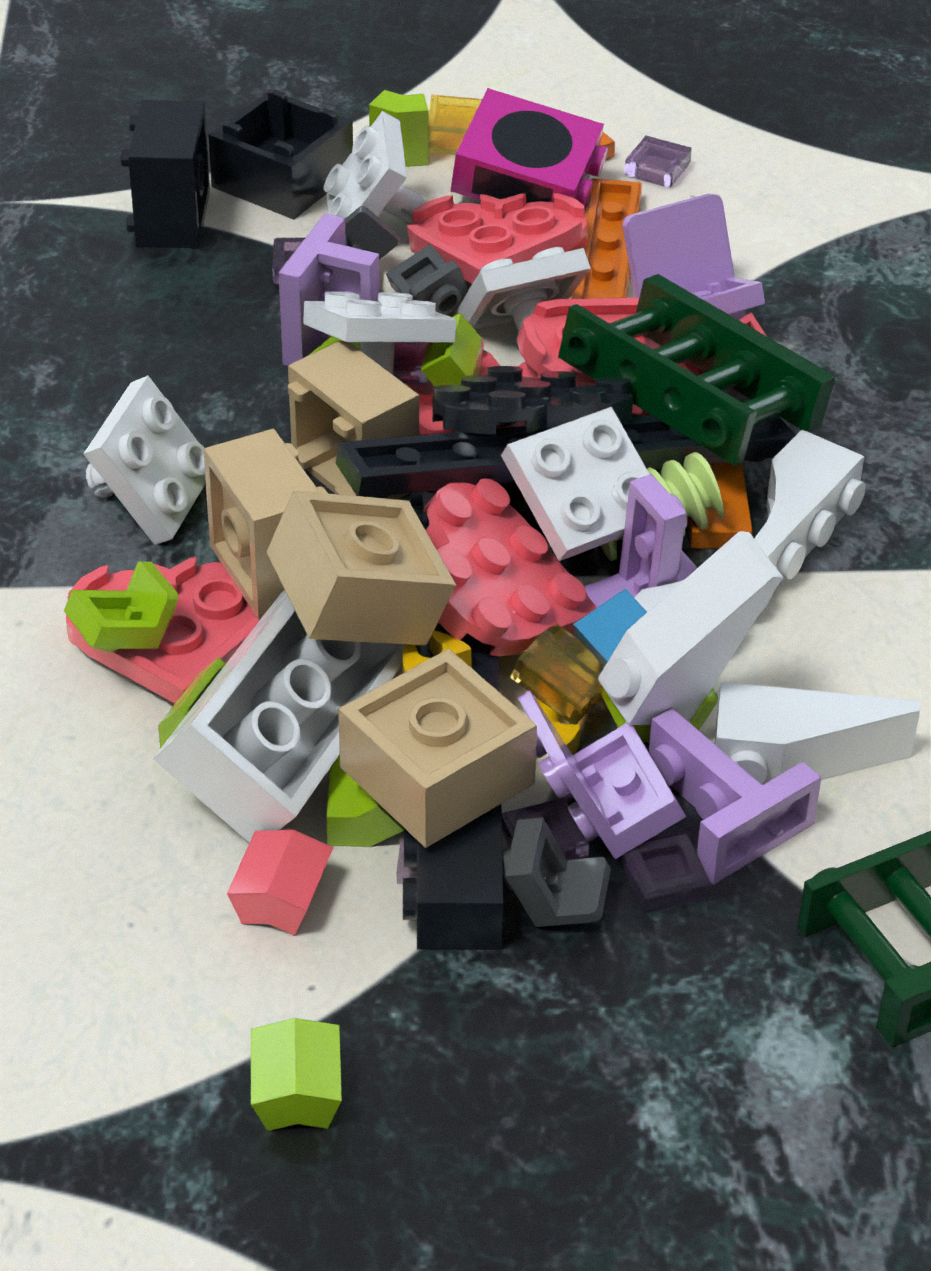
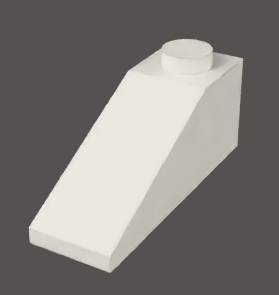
M739 531L624 634L599 675L598 680L628 725H651V720L671 708L690 723L783 579L781 573L750 532Z
M721 682L714 744L762 785L802 761L820 775L821 780L911 757L920 714V701Z

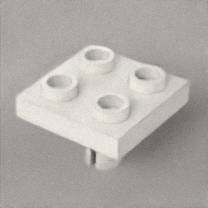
M382 111L371 127L366 125L360 130L354 141L352 153L343 165L336 164L326 178L324 191L327 194V214L347 218L358 207L366 206L376 216L384 210L403 220L406 224L411 225L413 222L412 211L426 203L427 197L402 185L407 179L400 120Z
M553 247L537 253L532 257V260L513 264L511 259H500L481 268L480 273L455 314L461 313L474 329L515 321L519 333L524 319L533 314L536 304L543 301L569 299L591 269L584 248L564 252L562 247Z
M333 291L325 292V301H304V325L345 342H360V350L392 375L395 342H455L456 319L436 312V303L413 300V295L381 292L378 293L377 302L359 300L360 295L356 293Z
M149 376L130 383L84 452V455L90 462L86 469V479L89 487L93 488L105 482L107 484L97 488L94 494L101 498L115 494L153 544L156 545L173 539L206 481L204 447L197 441L175 412L172 404L163 396Z
M612 407L512 442L507 445L501 455L558 561L623 537L630 481L649 475L648 470Z

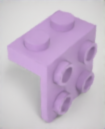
M704 194L631 214L624 219L623 232L635 298L640 297L645 278L660 274L738 320L746 316L745 309L765 304L762 282L734 276L724 206L720 196Z
M529 690L518 697L527 716L537 724L536 756L538 758L546 754L549 756L540 761L538 765L559 799L564 797L568 802L575 798L576 802L568 806V810L588 842L600 836L613 857L617 859L686 817L633 725L625 723L572 755L531 691Z

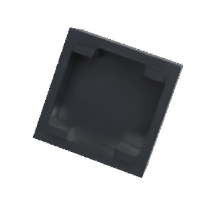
M269 90L208 134L211 186L294 220L326 195L324 184L328 174L336 164L343 165L352 153L353 120L339 116L332 110L320 109L288 97L281 91Z
M141 100L139 113L132 114L129 118V130L134 131L130 149H123L120 156L121 166L129 167L133 214L127 217V231L135 232L136 247L199 249L210 194L204 101Z

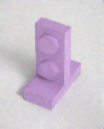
M652 474L630 481L619 573L584 586L587 596L596 607H599L624 589L635 597L642 589L684 580L697 569L695 564L681 550L684 529L687 526V512L679 498L669 494Z
M673 708L651 720L649 743L651 757L668 786H671L694 806L703 819L700 822L695 869L713 885L814 824L821 776L803 761L762 785Z

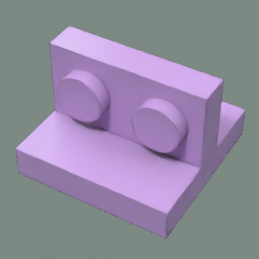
M324 213L279 271L283 365L288 366L307 357L331 337V335L303 324L304 301H325V292L336 291L356 293L360 295L359 300L378 302V293H380L379 254L346 246L345 218Z

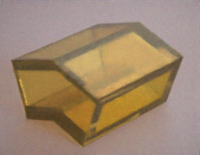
M431 94L428 122V152L456 155L482 99Z
M557 623L543 631L521 654L511 675L514 681L527 691L530 690L536 698L570 724H577L603 698L601 693L604 688L599 682L598 677L604 666L580 640Z

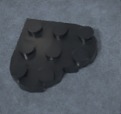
M493 366L488 368L487 375L462 377L460 385L434 387L432 421H443V429L475 434H496V427L510 426L518 421H525V431L534 432L546 428H554L612 407L620 423L623 425L632 420L633 395L630 393L631 380L623 377H599L595 379V384L576 382V374L572 372L549 371L541 373V378L524 377L523 369L520 367Z

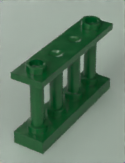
M660 274L643 280L636 313L617 321L608 323L578 304L570 306L558 358L594 380L599 377H623L630 379V393L633 395L634 405L734 466L743 463L753 425L777 414L779 417L807 432L820 428L836 376ZM643 335L659 344L660 347L651 349L635 338ZM687 361L705 373L697 376L678 364ZM732 388L751 400L742 403L723 391Z
M931 831L841 867L824 869L813 878L804 882L797 928L804 937H807L838 924L884 980L885 984L876 1028L892 1048L931 1032V962L921 966H909L866 912L897 900L931 940V896L924 889L931 886Z

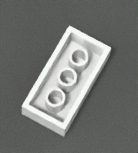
M284 590L153 759L249 843L255 831L280 830L297 816L340 754L338 708L392 680L403 664L404 644L309 639Z

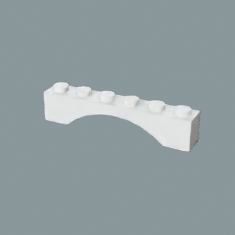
M801 430L772 459L766 504L769 517L754 538L783 576L781 582L785 578L791 580L796 576L805 557L815 546L822 547L827 543L835 525L845 514L851 516L856 512L863 500L866 489L865 483L861 481L863 455L804 430ZM683 580L672 584L642 589L634 598L648 612ZM769 599L768 602L766 603V605H765V607L763 608V610H764V609L766 608V606L768 605L770 599Z

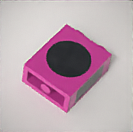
M487 88L456 152L450 191L479 201L480 194L505 199L526 193V203L538 201L554 202L553 193H560L575 198L586 209L594 182L589 180L591 175L600 176L607 156L608 147L600 145L604 124Z

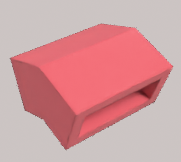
M296 830L255 831L227 892L241 923L269 924L295 936L311 903L333 847Z

